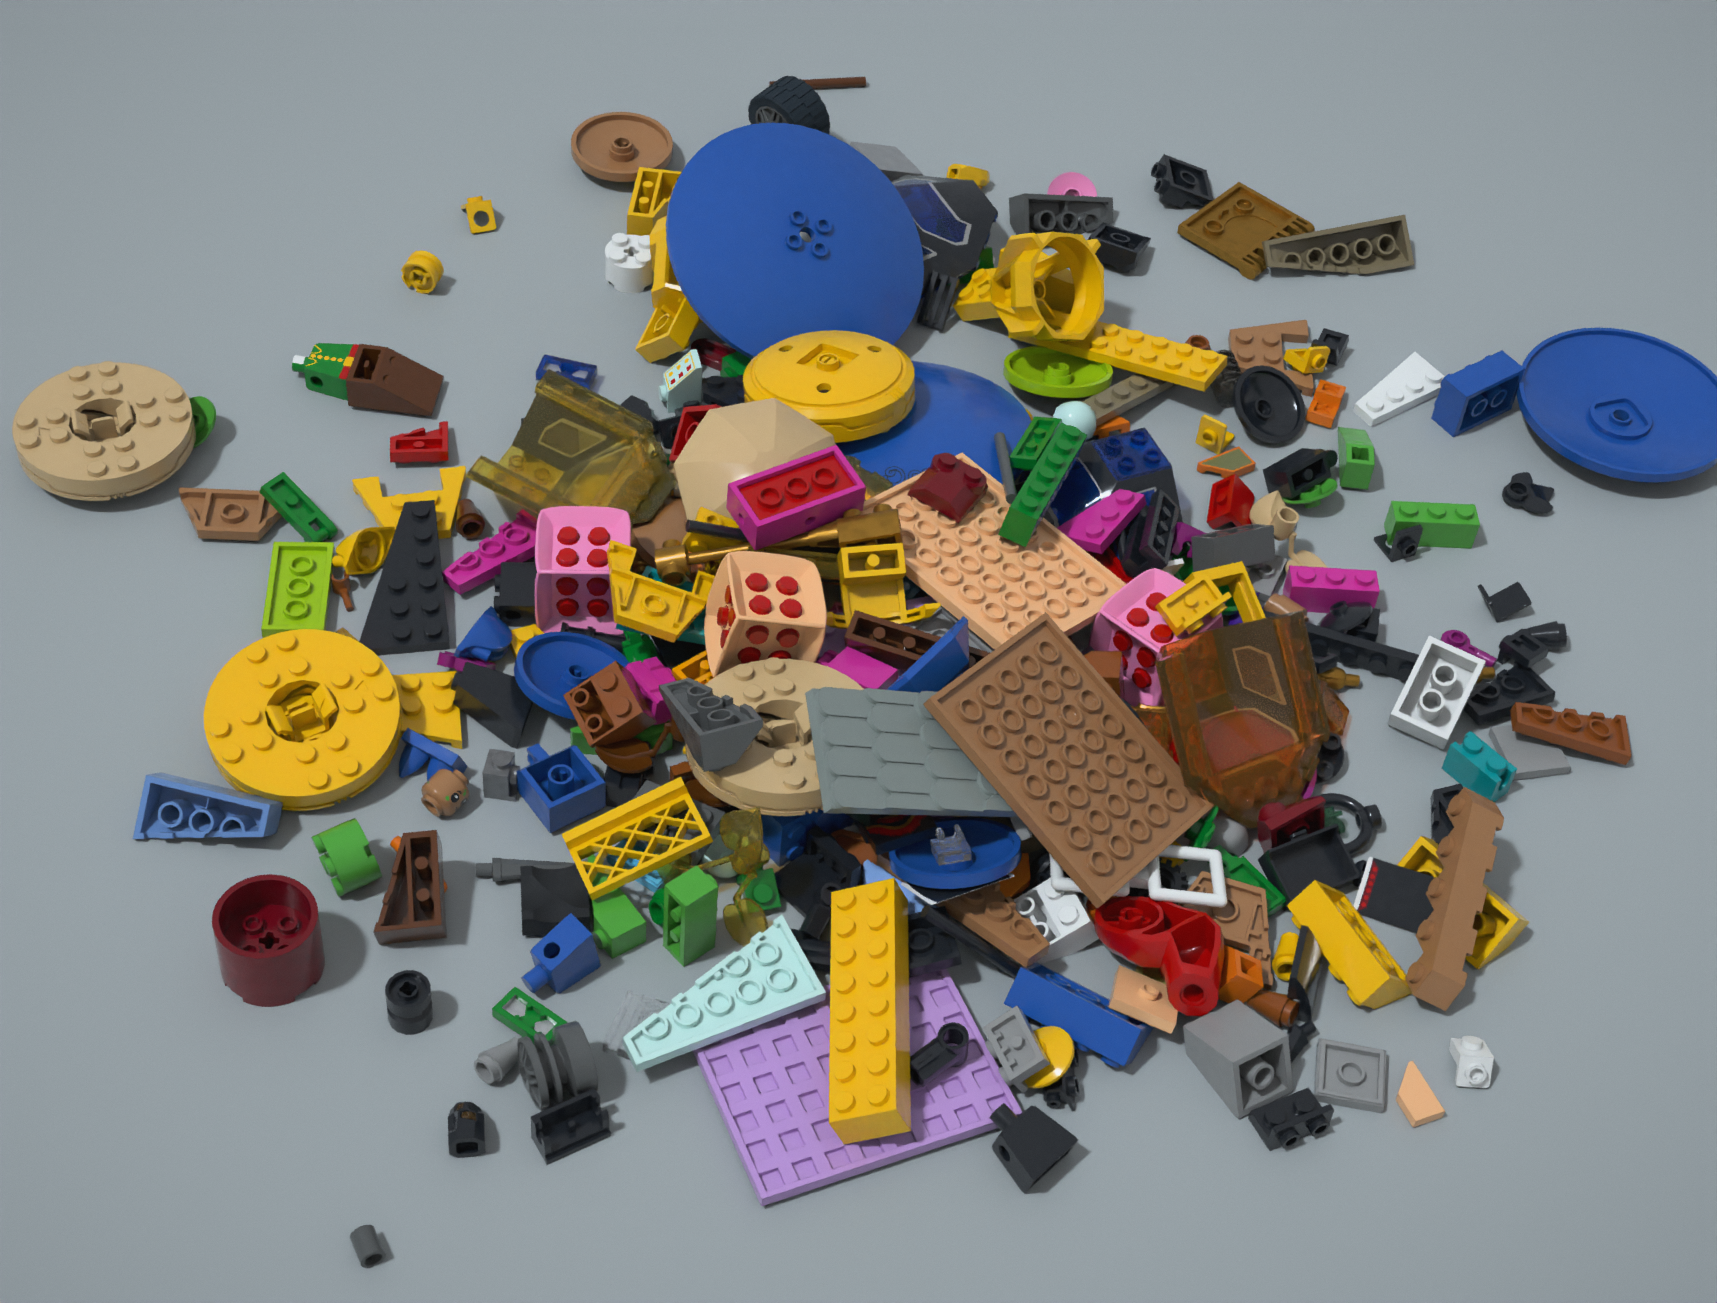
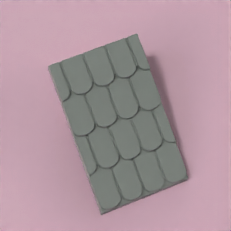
M823 687L821 689L812 688L805 693L824 813L939 815L958 818L968 816L1018 817L923 705L937 692L921 691L918 693L872 688L856 690Z

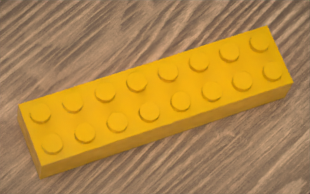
M895 878L831 892L829 1124L843 1144L911 1131L908 900Z

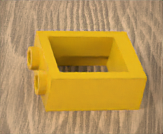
M1243 561L1192 572L1183 581L1187 584L1203 572H1206L1216 587L1228 585L1243 623L1266 618Z

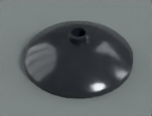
M1261 365L1247 369L1237 378L1232 393L1233 406L1238 419L1249 433L1264 442L1280 444L1291 440L1300 432L1305 420V405L1300 391L1287 375L1273 367Z

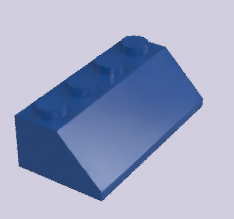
M1038 962L1028 968L1020 967L1004 1001V1004L1011 1008L1018 1006L1028 1021L1032 1018L1042 1023L1040 1028L1047 1026L1062 1028L1071 1036L1076 1048L1085 1052H1089L1091 1049L1102 1055L1100 1059L1103 1062L1119 1068L1120 1065L1125 1067L1132 1063L1154 1028L1109 1009L1110 1000Z

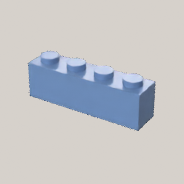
M162 772L149 774L145 777L133 839L266 837L276 834L278 831L283 802Z

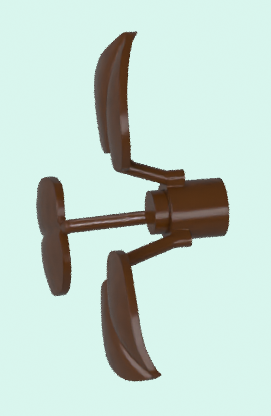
M671 716V723H665L662 734L651 750L644 741L632 738L607 745H595V752L610 768L619 772L633 774L644 772L652 767L650 757L656 756L669 733L677 741L685 742ZM696 777L685 784L689 795L694 800L711 807L730 805L710 793L700 784Z

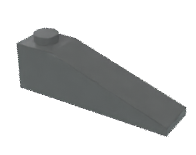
M1020 194L1009 198L1010 225L1016 235L1032 232L1036 234L1046 232L1082 234L1097 229L1103 222L1107 224L1113 223V197Z
M691 678L659 685V691L693 758L704 772H716L723 770L725 766L736 764L764 726L763 719L751 706L743 704L739 707L733 704L732 697L724 695L720 698L713 694L712 688Z

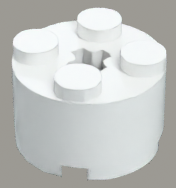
M616 233L606 245L605 279L608 284L610 281L614 285V289L624 293H640L644 291V287L650 284L652 287L654 272L652 271L649 235L639 236Z

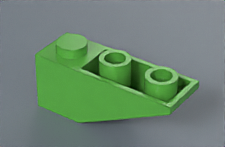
M1338 427L1340 486L1368 490L1375 466L1374 446L1366 430Z

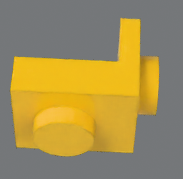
M1327 346L1309 347L1308 349H1288L1283 360L1292 365L1293 370L1300 371L1303 374L1320 373L1324 371L1330 348Z

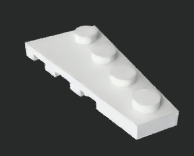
M1414 352L1357 401L1353 412L1370 427H1373L1438 396L1441 381L1445 376L1418 353Z

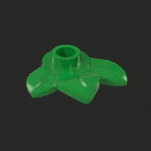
M1217 805L1211 809L1207 816L1201 817L1186 830L1184 837L1190 840L1188 847L1205 848L1215 832L1216 825L1213 821L1219 811Z

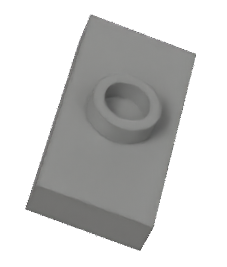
M1275 555V560L1263 563L1264 567L1251 568L1248 576L1255 593L1260 592L1258 600L1267 602L1272 596L1285 569L1286 558Z

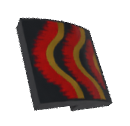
M887 814L869 827L854 820L865 843H870L876 856L938 836L937 825L930 815Z

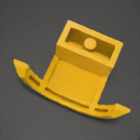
M903 543L844 547L840 549L837 555L843 615L827 612L826 625L832 628L848 629L855 610L901 625L930 618L941 606V603H929L906 610L903 584L906 567Z

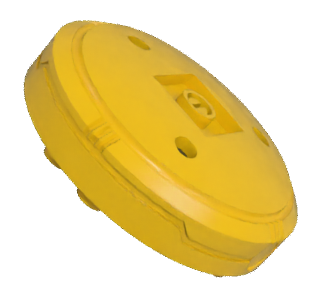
M838 330L804 333L789 337L766 348L748 363L743 374L744 403L776 398L831 433L835 443L859 440L888 432L891 427L898 424L908 415L915 401L914 367L910 358L902 350L870 335Z
M299 629L264 637L242 649L224 665L214 679L207 694L204 707V729L215 765L218 767L220 774L235 790L283 802L282 810L308 811L333 806L336 801L341 803V799L346 801L348 796L350 798L356 796L380 777L396 753L401 736L402 716L399 694L393 676L384 662L371 649L339 633L317 629Z

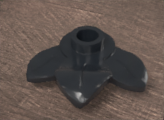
M1529 472L1513 475L1511 482L1502 491L1503 499L1512 506H1523L1535 513H1548L1553 510V506L1548 501L1551 499L1554 489L1534 484Z

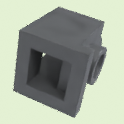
M489 749L482 773L484 798L516 801L518 794L517 771L520 770V766L515 765V752Z

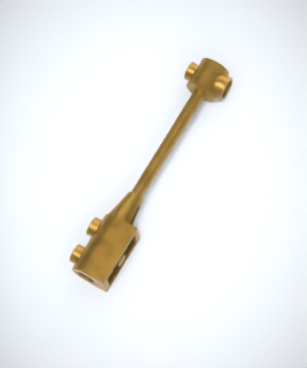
M879 504L874 507V513L862 515L858 509H848L843 513V518L836 519L832 523L810 530L805 534L796 535L756 551L750 543L688 553L686 544L681 545L678 540L669 539L663 542V548L655 549L657 573L663 583L675 587L686 582V575H691V565L723 560L730 552L754 551L766 553L808 545L810 547L844 548L903 543L898 509H892L889 504Z

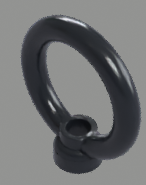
M1327 793L1318 795L1326 800L1324 806H1340L1348 809L1355 815V821L1360 829V833L1356 839L1345 844L1350 855L1364 849L1372 838L1373 830L1381 828V814L1377 805L1373 804L1364 807L1357 800L1343 794Z

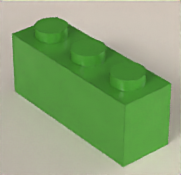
M1391 501L1384 522L1388 545L1393 544L1397 531L1420 524L1423 531L1418 546L1471 549L1480 527L1474 504Z
M697 865L664 885L663 946L683 967L715 948L719 887L716 880L710 874H705Z

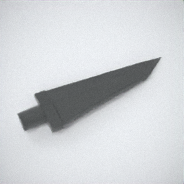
M492 858V863H476V876H492L493 882L521 879L520 866L561 869L570 867L575 863Z

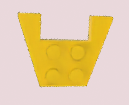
M459 466L439 469L442 490H428L420 493L396 494L394 496L382 497L379 476L352 479L353 490L356 495H360L365 508L372 512L375 522L379 527H395V530L405 502L434 500L438 539L451 538L457 515V504L459 499H461L463 483L466 480V467Z
M610 540L607 557L614 623L674 643L706 607L715 576L698 570L692 591H685L631 572L630 569L637 549Z

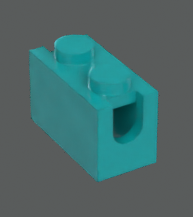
M1471 731L1465 734L1461 745L1456 741L1450 744L1441 768L1458 783H1461L1463 787L1493 802L1508 793L1517 771L1516 767Z

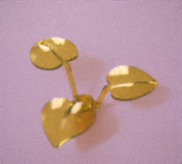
M760 807L734 810L725 814L720 821V834L725 846L733 850L734 853L697 865L701 870H706L731 862L735 872L747 875L733 896L734 904H728L723 909V919L727 931L743 947L749 944L751 938L759 931L763 933L768 929V922L760 905L750 898L741 899L750 882L758 876L756 870L766 865L770 860L769 850L763 843ZM657 844L653 854L660 855L667 852L670 845ZM691 853L656 869L665 884L694 867L691 865Z

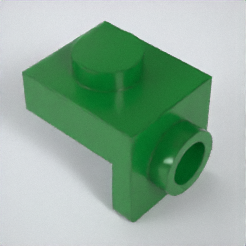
M763 865L744 868V874L738 876L736 880L737 884H741L747 915L780 908L781 902L773 868L763 870Z

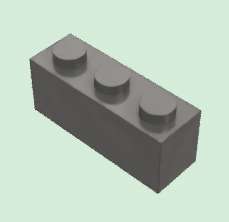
M1252 523L1191 536L1194 572L1243 561L1246 568L1264 567V562L1275 560L1274 525Z

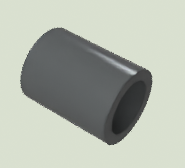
M363 1225L350 1234V1240L362 1267L370 1268L376 1266L385 1259L386 1254L374 1226Z

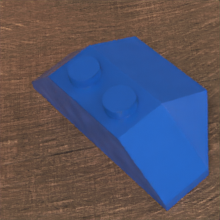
M963 616L887 690L918 693L921 691L938 692L969 669L968 619Z

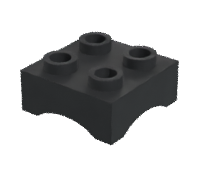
M576 864L561 869L520 866L522 936L547 935L570 913L590 931L588 891Z

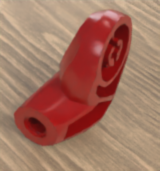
M1141 896L1113 898L1095 910V932L1104 947L1139 967L1159 968L1166 983L1168 999L1176 1010L1186 1016H1203L1216 1007L1224 966V937L1221 927L1207 913L1185 908L1172 902L1155 901L1150 897Z

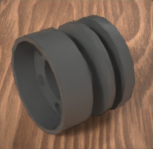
M577 1021L554 1027L552 1030V1045H550L541 1031L535 1033L534 1044L528 1036L518 1038L517 1049L520 1074L527 1092L539 1110L548 1108L549 1096L556 1105L562 1103V1086L564 1085L573 1098L594 1088L596 1091L598 1090V1077L593 1054L584 1030Z

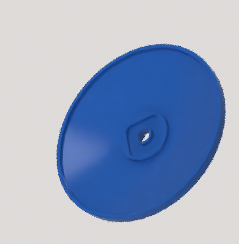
M1598 327L1575 329L1554 335L1534 347L1522 364L1525 371L1516 389L1520 410L1533 431L1552 449L1572 462L1610 477L1652 483L1690 478L1705 472L1717 463V376L1702 362L1684 350L1642 333Z

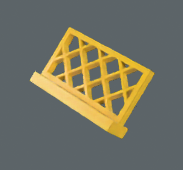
M681 777L561 834L592 901L713 842ZM689 808L684 819L672 817ZM657 823L659 824L654 834L642 832ZM667 825L679 827L675 837L663 836ZM688 829L698 830L702 833V835L691 840L683 839ZM629 838L624 848L612 846ZM637 840L649 842L644 852L632 850ZM658 843L670 845L667 852L660 855L653 854ZM599 852L594 863L581 861ZM608 854L619 856L614 867L602 865ZM628 858L640 860L636 867L629 870L623 869ZM597 873L609 874L605 882L593 887L592 882Z

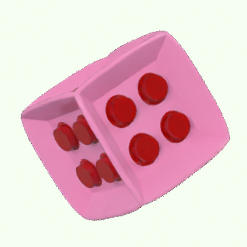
M558 506L540 511L537 519L535 539V565L537 573L534 597L536 624L544 633L560 632L562 623L565 622L571 627L587 629L588 626L596 629V632L615 635L624 634L623 630L615 629L617 623H614L607 549L610 540L631 547V520L627 511L597 506Z
M1156 568L1139 574L1105 602L1095 617L1088 644L1095 651L1122 652L1124 700L1134 707L1138 706V703L1150 706H1165L1155 665L1160 648L1174 704L1181 700L1183 686L1199 684L1211 668L1217 653L1212 629L1223 627L1222 613L1213 619L1209 614L1201 619L1204 625L1189 635L1187 631H1184L1176 636L1155 606L1186 584L1173 575ZM1165 676L1166 692L1169 700L1170 707H1172L1173 704L1171 700V695L1167 683V678Z

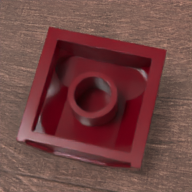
M941 453L933 457L930 467L910 488L907 495L943 513L959 524L986 495L988 485L986 483V476L978 468L966 464L950 453Z
M1313 796L1287 806L1281 802H1271L1263 806L1257 819L1258 841L1263 852L1265 853L1269 849L1290 842L1289 836L1306 829L1307 834L1325 828L1324 804L1326 800L1322 796Z

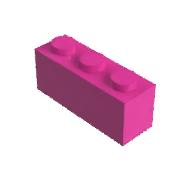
M1290 565L1283 587V594L1307 609V612L1316 613L1331 612L1330 607L1339 601H1346L1347 604L1352 602H1368L1372 608H1375L1380 592L1377 572L1374 570Z

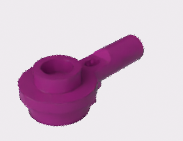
M1448 630L1442 634L1440 641L1485 660V666L1494 667L1497 658L1472 646L1470 639L1463 632Z

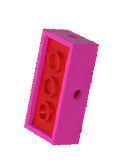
M834 445L729 483L726 508L756 551L834 522L836 519L843 518V513L848 509L863 511L866 486L839 447Z

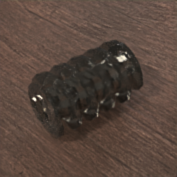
M1225 349L1216 351L1218 354L1228 356L1227 366L1210 386L1217 403L1221 407L1233 408V387L1242 372L1233 352Z

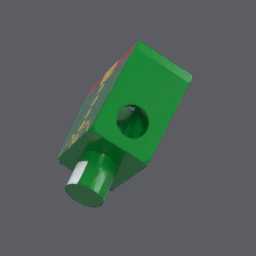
M317 343L314 345L309 357L294 356L292 370L293 372L305 373L306 387L309 390L348 401L346 379L359 345Z

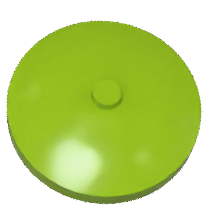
M1032 346L1018 349L1007 355L1004 360L1003 375L1015 387L1033 394L1056 398H1081L1099 394L1109 388L1112 383L1113 368L1107 363L1102 364L1043 346Z

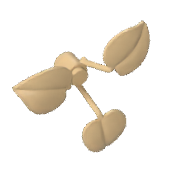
M1278 490L1260 498L1252 506L1249 517L1253 524L1274 525L1275 540L1283 541L1287 538L1289 539L1288 556L1291 560L1285 565L1286 573H1288L1289 565L1328 568L1319 557L1309 551L1300 550L1297 554L1294 553V540L1297 533L1293 530L1299 520V515L1294 509L1286 506Z

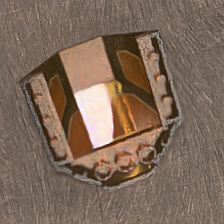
M1303 611L1210 629L1161 646L1155 660V665L1184 786L1204 800H1208L1213 806L1217 805L1219 810L1248 829L1257 827L1259 812L1266 804L1281 802L1287 806L1303 800L1304 798L1301 797L1306 782H1311L1320 760L1317 755L1323 742L1328 741L1331 734Z

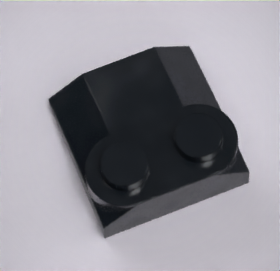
M1104 222L1088 238V240L1098 239L1101 246L1095 255L1101 264L1106 263L1115 266V269L1121 272H1129L1136 268L1139 257L1143 254L1151 240L1149 237Z

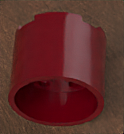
M258 875L236 883L219 898L212 914V928L221 975L225 986H228L234 993L242 997L243 1002L261 1007H276L294 1002L295 997L306 991L312 984L316 985L324 970L325 956L317 902L305 885L295 879L282 875Z

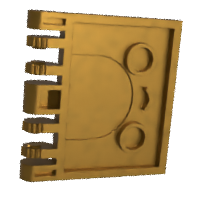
M1238 182L1179 224L1177 233L1228 262L1230 265L1235 266L1239 269L1242 276L1252 280L1267 268L1262 241L1314 232L1315 228L1311 222Z

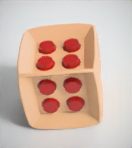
M754 551L730 552L723 558L708 595L704 620L707 659L713 677L739 664L766 660L772 657L816 663L825 638L827 610L821 577L813 562L795 556Z

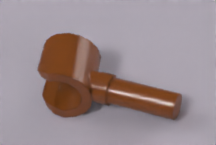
M343 572L344 579L337 580L332 574L333 592L342 597L348 612L353 611L354 608L349 596V591L351 590L349 575Z

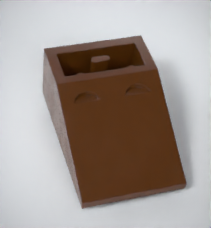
M359 344L346 379L348 406L432 416L444 376L388 347Z

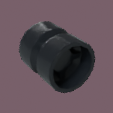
M404 970L394 974L385 986L388 1021L391 1027L401 1034L414 1035L423 1032L433 1020L430 982L425 975L414 970Z

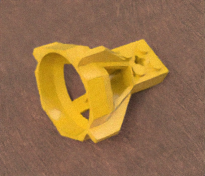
M667 216L657 220L649 235L652 271L654 272L651 295L655 310L635 348L650 363L661 358L665 359L676 352L684 351L690 344L689 338L693 330L700 323H704L689 304L674 275L666 242Z
M1032 232L1011 235L998 267L982 268L974 272L971 277L972 279L959 292V297L952 306L962 321L1000 317L1013 338L1032 336L1037 340L1070 342L1084 340L1104 312V267L1095 255L1101 244L1098 239L1086 240L1081 234L1061 232L1036 234ZM1045 246H1049L1058 251L1050 256L1038 260L1039 255ZM1070 268L1074 282V302L1070 314L1051 310L1044 300L1046 295L1045 279L1049 275Z

